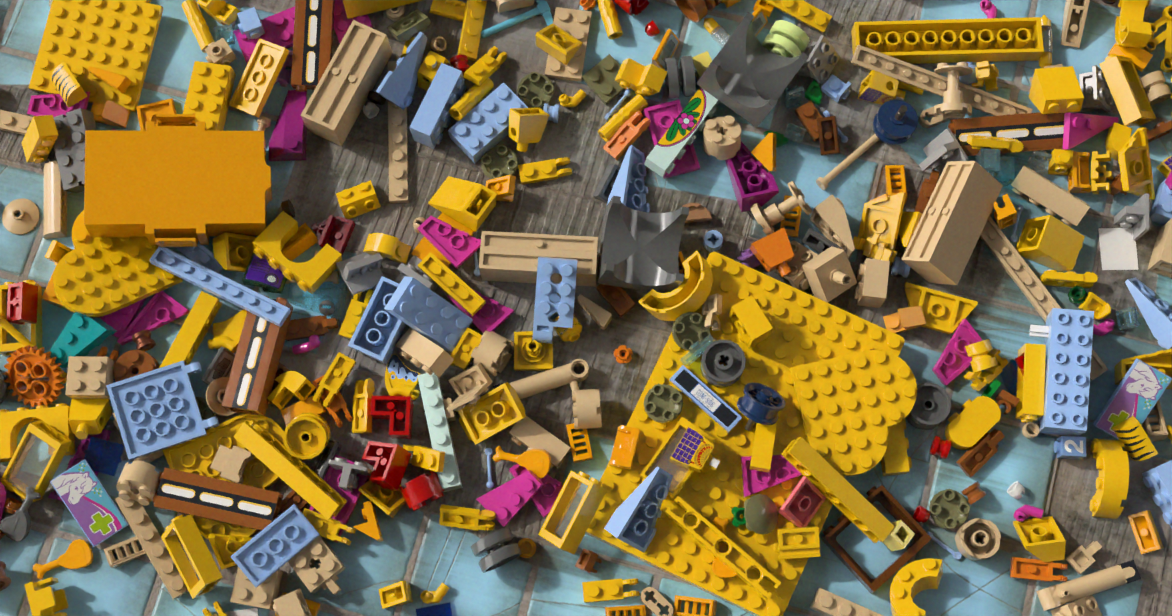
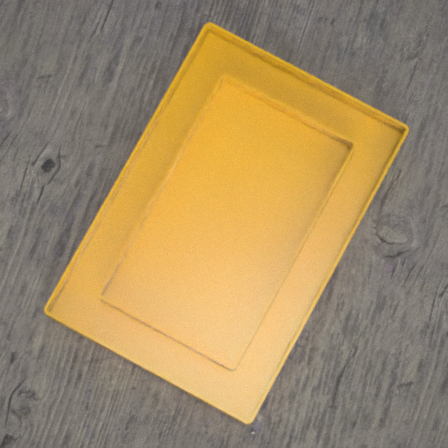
M711 252L706 260L711 267L713 275L712 287L708 296L717 293L722 295V314L717 315L721 323V330L713 331L712 327H710L711 338L702 348L694 351L684 350L679 347L674 341L671 332L626 425L640 429L631 470L609 466L608 463L600 479V482H602L600 486L607 489V492L585 534L754 616H783L808 558L779 559L777 529L798 527L779 514L778 523L772 532L764 535L758 534L754 531H749L745 525L733 526L731 510L734 507L744 508L745 500L750 499L754 495L762 494L772 499L779 511L803 475L744 498L741 457L752 456L756 424L751 432L745 429L749 418L740 412L737 407V401L740 397L744 396V387L748 383L766 385L777 391L784 398L785 407L778 412L779 418L777 420L772 454L781 455L794 439L802 437L808 443L790 367L868 351L870 349L883 350L899 356L905 340L900 335L720 253ZM753 295L754 299H758L761 302L764 315H768L771 318L773 330L769 338L749 349L730 319L729 314L732 306ZM702 306L695 313L702 315ZM721 339L730 340L738 344L746 358L745 368L740 379L732 386L725 388L715 387L708 383L703 377L700 368L702 355L707 346ZM724 362L719 363L720 365L723 364L724 366H726ZM682 365L742 417L729 433L669 381ZM656 384L670 385L682 395V411L671 422H655L645 412V395ZM681 417H684L715 439L713 443L715 447L711 455L721 461L716 470L704 465L700 473L693 471L673 501L670 498L662 501L660 508L662 513L660 518L657 517L655 536L646 551L642 552L619 540L604 528L615 510L642 483L643 479L640 478V474ZM681 429L648 474L650 475L658 466L673 475L669 487L671 492L688 470L669 461L685 433ZM677 496L682 498L716 528L717 526L713 523L715 517L721 519L729 518L731 520L726 527L727 537L781 582L777 589L774 588L773 583L764 577L759 582V585L767 593H772L769 599L766 600L738 575L732 578H719L713 574L712 562L716 557L665 514L669 506L672 507L671 512L680 518L686 513L679 504L676 506L673 504ZM826 498L806 527L818 526L820 534L833 503ZM688 516L685 519L688 526H694L697 523L693 516ZM751 569L749 577L752 580L759 579V572L756 569Z

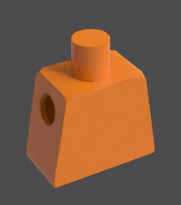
M785 228L751 244L750 250L768 272L778 269L781 277L792 273L788 263L793 260L794 253Z

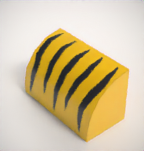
M65 62L55 68L51 80L68 108L87 97L86 92Z
M1134 416L1112 427L1119 440L1124 443V448L1131 460L1142 461L1158 454L1140 422Z

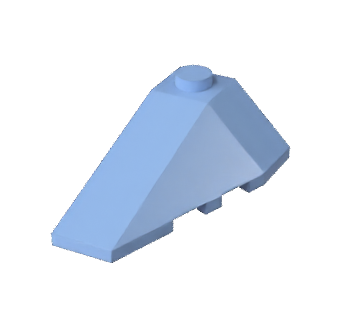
M419 32L406 50L407 55L397 60L396 69L386 74L376 90L386 100L403 110L413 100L412 96L418 78L417 72L421 66L427 37L422 32Z
M633 145L628 147L609 195L608 203L613 196H619L625 206L650 213V205L646 203L648 187L644 185V176H646L644 153Z
M1136 277L1127 279L1125 283L1153 336L1158 340V344L1164 349H1172V310L1169 308L1170 304L1167 301L1155 298V292Z
M657 466L615 510L604 529L619 540L645 552L655 536L657 517L660 518L661 504L667 497L673 475Z

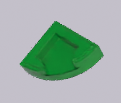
M813 80L803 97L819 106L822 100V92L819 84Z
M769 130L763 133L764 137L768 133L776 134V148L789 142L785 135Z
M997 379L993 380L981 396L991 398L1002 383Z

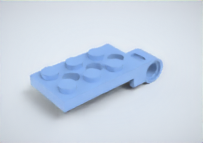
M538 257L532 342L536 340L539 343L552 344L554 327H573L578 260ZM559 273L562 276V281L554 283L551 280V275ZM553 292L559 293L561 296L560 301H551L550 294ZM555 311L559 314V319L551 321L548 314Z

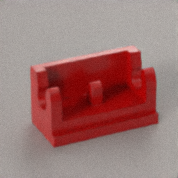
M26 282L8 284L7 321L19 325H25V322L36 324L38 286Z

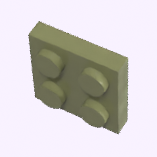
M415 9L389 25L387 29L399 42H405L411 39L413 34L427 29L431 22L419 9Z
M610 54L582 76V80L605 105L625 90L619 86L620 83L615 81L621 66Z

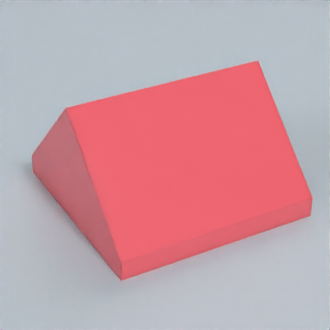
M803 476L778 513L797 527H806L826 497L807 477Z

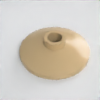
M24 198L10 202L2 213L4 227L9 232L17 235H23L32 231L40 219L37 205L31 200ZM21 212V215L16 217L17 213Z
M228 377L215 379L210 383L206 391V401L209 408L221 416H229L236 413L222 407L223 401L220 399V394L225 395Z

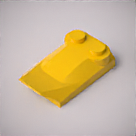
M508 382L481 396L475 403H469L458 411L460 414L459 422L468 439L474 441L475 445L526 417L525 408L518 394Z

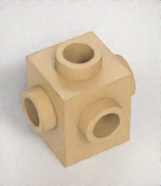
M224 38L210 43L204 49L208 55L205 57L208 63L230 65L231 62L237 59Z

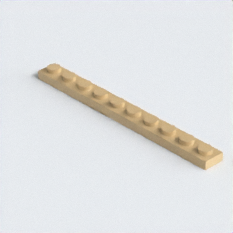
M861 45L856 47L851 61L852 64L871 71H878L898 81L943 97V92L947 91L948 77ZM959 82V90L963 91V103L972 105L974 109L993 116L1032 113L1033 109Z
M989 215L980 238L1046 322V317L1052 308H1062ZM1093 348L1090 381L1108 370Z

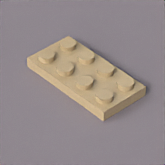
M556 7L553 24L583 43L567 65L548 54L545 70L546 77L582 81L592 17L591 11Z

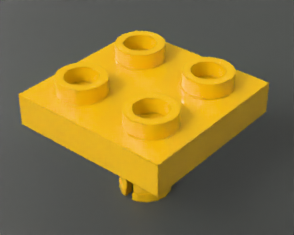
M533 331L514 332L515 371L553 369V340L552 344L539 343L536 340L532 342Z

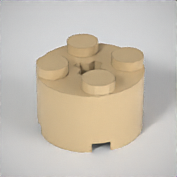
M732 116L716 117L707 120L703 134L705 153L709 156H715L718 160L733 158L741 146V127Z
M486 330L481 337V343L472 351L471 357L474 358V365L481 362L486 372L497 376L496 372L501 373L508 364L512 355L509 353V350L514 348V342L493 331L489 332Z
M573 390L572 400L575 402L573 403L574 428L591 429L602 427L600 390Z
M135 460L132 464L127 462L116 484L119 492L118 496L123 500L133 499L141 505H149L158 491L161 471L158 474L154 470L155 466L144 461Z
M972 519L964 523L955 535L956 546L959 552L971 561L989 558L1000 547V531L989 520ZM979 536L981 540L977 543L975 539Z

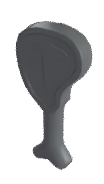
M32 486L25 489L26 498L15 514L5 517L0 523L1 531L14 541H21L28 536L31 527V518L28 510L34 499L41 498L40 493L35 492Z

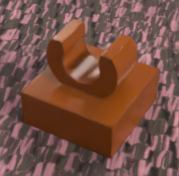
M1120 173L1114 177L1110 185V194L1112 196L1119 192L1124 195L1127 194L1122 189Z
M1003 389L994 399L998 401L999 407L1000 405L1006 407L1003 413L1005 415L1016 407L1020 401L1019 398Z
M583 549L575 567L588 573H597L593 566L595 562L601 564L602 560L593 551Z

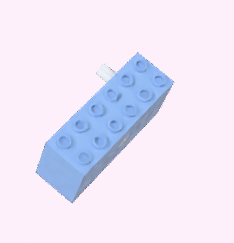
M1052 308L1046 317V326L1030 325L1029 336L1045 337L1044 345H1046L1044 414L1039 418V433L1079 437L1087 431L1094 311Z

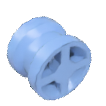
M544 103L543 111L549 114L548 120L554 123H558L559 105L550 106Z
M717 230L708 231L704 236V248L709 252L720 250L723 242L722 234Z
M896 256L892 265L891 275L896 276L900 274L907 278L910 267L900 257Z

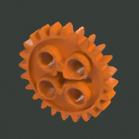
M37 345L21 347L11 353V357L6 359L9 363L4 365L8 369L3 372L4 375L8 376V379L4 380V382L10 383L7 389L14 390L12 396L18 395V402L24 399V405L31 403V407L49 405L58 399L57 396L62 394L60 390L65 387L61 384L65 378L60 376L64 371L58 369L62 364L55 363L57 357L51 358V351L44 353V347L38 349Z

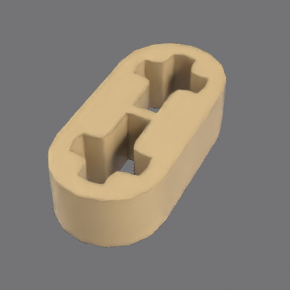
M934 107L922 111L918 121L922 127L931 128L950 119L943 118V114L938 115V117L934 116ZM925 115H926L928 118L934 116V117L930 120V122H929L928 120H924Z
M653 587L643 589L641 601L656 616H661L659 614L661 610L656 605L658 603L662 607L667 605L669 607V615L663 614L662 616H672L673 606ZM654 592L653 598L657 602L654 604L651 600L646 601L644 593Z

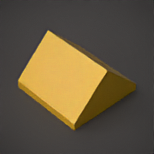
M555 24L536 32L535 35L536 46L565 65L569 63L583 43Z
M371 480L359 488L363 495L391 518L406 503L400 489H384Z

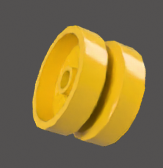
M312 412L302 413L296 416L285 428L283 434L284 445L287 451L294 457L302 460L312 459L318 456L329 443L331 436L330 427L327 421L320 415Z

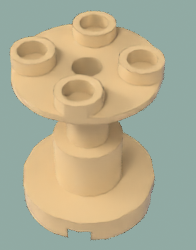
M959 62L957 65H949L948 63L937 64L934 73L948 76L947 91L943 92V103L934 106V116L938 117V114H943V118L956 119L964 118L966 113L969 116L972 115V105L963 103V91L959 90V76L969 75L973 72V69L968 67L967 62Z
M793 180L788 183L789 189L793 194L792 197L779 205L773 203L764 210L758 203L750 208L756 221L763 227V231L767 236L776 232L774 225L784 220V214L800 205L806 215L813 212L809 204L805 202V196L802 191L797 188Z

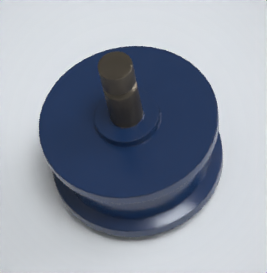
M901 100L885 102L879 108L873 120V130L876 136L884 143L890 145H900L907 142L918 125V116L915 109L910 104Z
M760 383L746 384L744 396L740 397L737 401V407L740 412L749 418L745 429L751 432L756 422L764 425L775 424L779 418L778 412L785 407L784 398L777 391Z

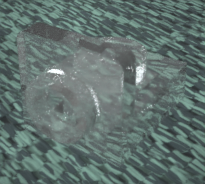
M1043 150L1034 151L1029 157L1028 167L1047 178L1052 154H1047Z

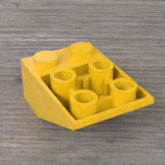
M448 176L428 204L476 232L495 207L498 193L482 184Z

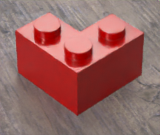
M371 396L370 415L373 419H390L389 436L392 439H412L414 401L411 396Z
M368 441L362 460L374 467L369 478L371 481L384 489L398 490L412 454L398 444Z

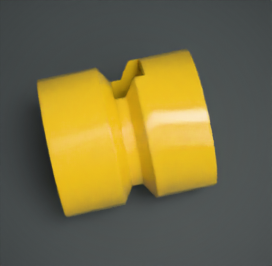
M990 339L965 346L968 357L972 358L970 364L973 372L998 365L995 354H991L993 348Z

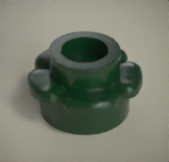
M1080 286L1072 287L1068 293L1069 301L1073 304H1082L1088 295L1084 288Z

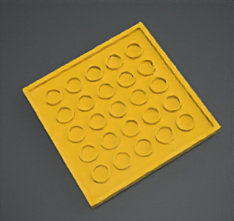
M53 0L29 89L47 94H59L52 83L51 76L55 68L65 62L84 91L90 92L88 102L105 104L106 100L125 107V109L136 112V106L139 103L164 8L160 5L135 0ZM91 66L124 75L131 81V84L125 93H121L92 75L88 68Z

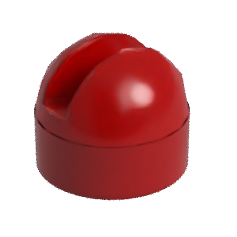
M653 20L645 26V32L650 37L660 33Z
M919 505L914 511L913 519L919 523L927 522L930 518V513L926 508Z

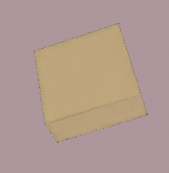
M443 399L447 420L449 422L455 421L454 409L451 411L447 410V407L453 402L452 399Z

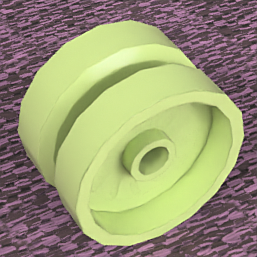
M778 20L773 24L769 31L770 34L766 36L762 45L777 55L796 57L805 51L810 40L800 27L787 21Z

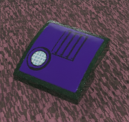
M254 252L242 279L244 285L262 287L264 292L282 294L287 281L282 271L278 268H272L266 259L259 258Z

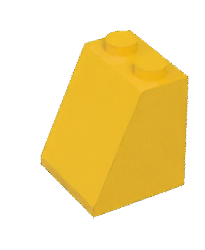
M1073 66L1035 69L1029 99L1042 114L1081 111L1084 96Z
M1052 215L1026 219L1015 249L1022 257L1059 272L1071 271L1076 265V259L1079 251L1082 249L1085 236Z

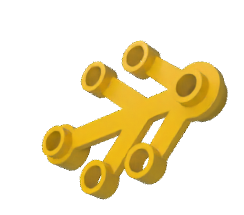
M1172 5L1167 6L1162 11L1160 19L1151 23L1154 34L1165 23H1167L1166 30L1155 37L1152 42L1147 43L1152 48H1149L1147 45L1143 48L1151 53L1158 44L1165 40L1164 58L1160 62V68L1163 72L1167 73L1172 72V16L1169 15V13L1172 14Z

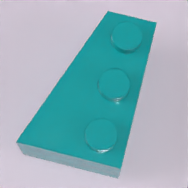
M76 312L72 315L49 350L51 351L50 357L56 356L55 363H61L60 367L68 368L69 356H87L92 349L102 344L107 337L113 335L117 330L99 317H87L85 314Z

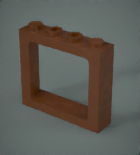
M874 485L866 493L868 495L866 499L871 504L875 501L880 502L896 521L902 520L915 535L913 536L914 543L875 579H871L837 542L836 537L852 523L844 514L837 519L840 522L835 527L831 525L823 532L825 536L821 539L870 593H874L932 539L883 485H880L878 488Z

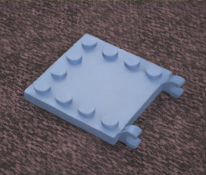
M180 361L106 385L129 460L206 436V429L220 426L216 416L203 420L197 404L189 374L202 371L199 362L185 365L184 361Z

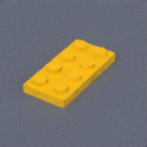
M259 38L229 106L259 118L288 56L289 50Z

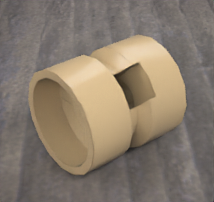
M1161 70L1151 72L1140 78L1151 105L1163 102L1171 97V90L1168 85L1164 84L1166 79Z

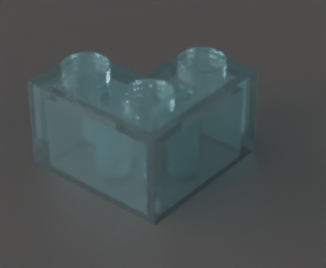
M980 149L973 161L981 165L1003 187L1010 185L1015 179V157H1002L998 149Z

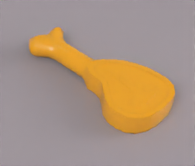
M498 446L496 454L492 458L496 463L501 460L518 463L527 470H531L538 478L545 477L551 467V455L543 449H531L520 455L504 452L501 446Z
M715 517L713 523L717 526L718 530L727 536L726 527L731 520L729 518L721 519ZM723 542L719 543V552L726 553L728 546ZM717 557L713 560L712 572L715 576L719 578L737 576Z
M75 540L69 545L66 553L59 556L58 559L44 565L36 563L32 569L37 572V578L42 580L46 572L57 567H65L67 569L88 567L94 559L92 548L85 540Z

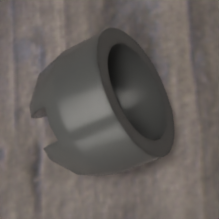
M324 300L319 305V311L325 316H330L335 311V305L330 300ZM322 306H331V309L322 308Z

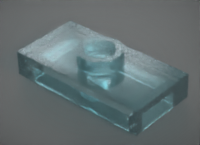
M708 335L701 342H695L689 348L691 351L683 356L680 361L683 365L689 366L704 353L707 346L717 340L712 335Z

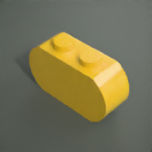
M978 396L973 401L968 399L961 406L963 410L959 414L955 412L948 419L950 423L945 427L946 440L952 441V447L959 450H968L1000 420V408L989 397Z

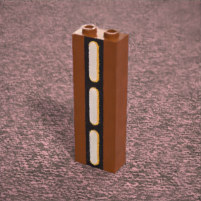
M295 0L291 85L298 92H306L307 89L315 90L332 59L335 0Z
M1037 112L950 119L951 123L948 124V129L951 130L967 156L1013 153L1007 148H1003L1002 151L991 150V147L973 149L967 143L968 135L1015 138L1024 145L1023 150L1020 152L1063 149L1065 113L1042 114Z
M277 297L272 299L291 310L281 327L247 311L222 402V407L230 412L265 416L269 402L267 397L272 391L288 330L287 327L294 308L285 298Z
M164 468V471L159 476L160 485L153 497L154 507L186 515L191 514V516L262 531L278 518L283 495L279 492Z

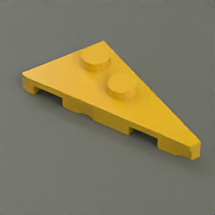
M209 534L208 539L221 570L237 565L230 556L253 537Z

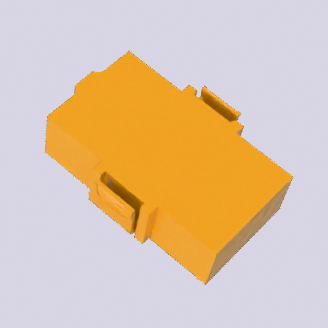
M156 113L159 126H156L155 121H146V131L85 130L84 225L91 237H147L150 245H159L160 247H198V240L200 245H209V236H219L224 232L259 236L266 229L267 205L272 201L271 167L266 164L264 131H207L205 121H195V113Z

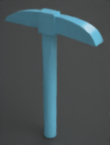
M535 0L537 3L536 8L483 30L481 37L486 38L539 14L543 15L547 26L553 24L550 7L545 0Z

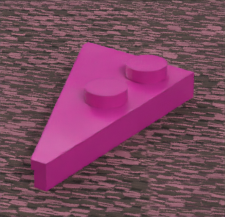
M1065 113L1063 149H1072L1107 129L1114 122H1118V117Z
M160 291L152 297L117 342L123 346L133 341L132 336L142 330H150L152 332L188 314L190 311L165 292Z

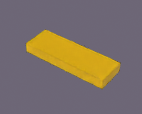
M777 422L773 425L756 424L749 469L770 472Z

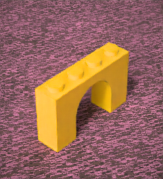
M282 211L252 242L253 252L259 258L266 259L272 268H278L282 271L288 280H294L298 283L297 285L300 289L313 294L332 272L337 269L336 263L342 261V254L329 244H326L309 261L296 263L285 258L282 254V249L298 231V222Z
M60 403L50 408L46 405L36 406V409L30 410L27 407L17 408V411L1 409L0 462H10L17 449V438L20 430L26 424L38 420L44 421L72 440L64 456L75 455V434L72 433L69 423L70 406ZM49 445V454L53 455L55 449Z

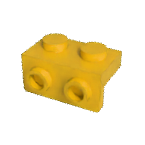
M371 180L336 193L340 208L346 219L357 217L381 207Z

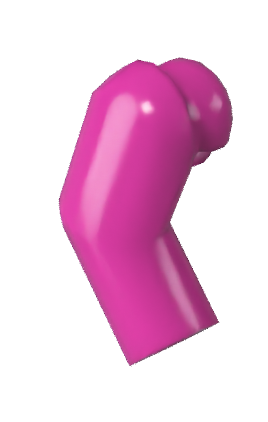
M982 0L980 8L987 15V18H997V8L989 0Z
M1108 318L1099 325L1093 324V334L1104 336L1112 332L1115 325L1114 320Z
M311 335L309 337L310 342L293 345V353L295 355L306 353L319 347L321 343L319 336Z
M1025 504L1015 510L1014 518L1018 522H1023L1030 516L1041 519L1044 510Z

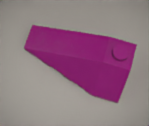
M288 90L269 141V161L306 160L307 127L301 117V113L307 104V91Z
M741 141L740 150H738L733 158L727 159L725 162L741 212L750 211L751 206L756 203L762 207L779 193V189L773 175L763 168V164L751 155V151Z

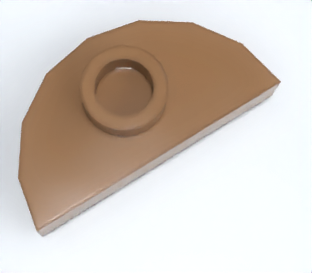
M688 203L682 206L689 208V215L685 223L712 221L710 211L701 206V204Z

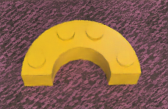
M1150 0L1119 1L1118 7H1121L1120 16H1116L1115 41L1118 45L1144 48L1148 42H1152L1154 31L1151 30V23L1143 22L1145 8L1148 7Z
M695 251L682 263L685 268V276L678 288L668 293H659L652 289L638 301L654 317L664 321H675L684 313L697 311L705 303L711 291L713 275L709 263L698 251Z
M1094 438L1091 442V452H1093V458L1096 459V468L1099 469V477L1096 479L1097 490L1089 505L1092 517L1117 519L1124 509L1120 505L1122 500L1127 499L1129 460L1127 451L1122 450V447L1125 445L1120 440Z
M932 558L920 559L907 564L898 571L890 586L892 616H926V611L919 608L913 602L916 594L923 590L938 589L943 574V560Z

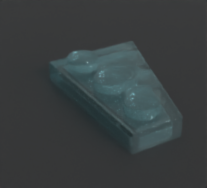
M289 283V303L322 314L319 311L320 303L324 300H330L335 305V311L327 317L336 318L338 321L343 322L346 308V284H322L311 294L300 289L297 285L298 283ZM323 305L322 308L331 309V306Z

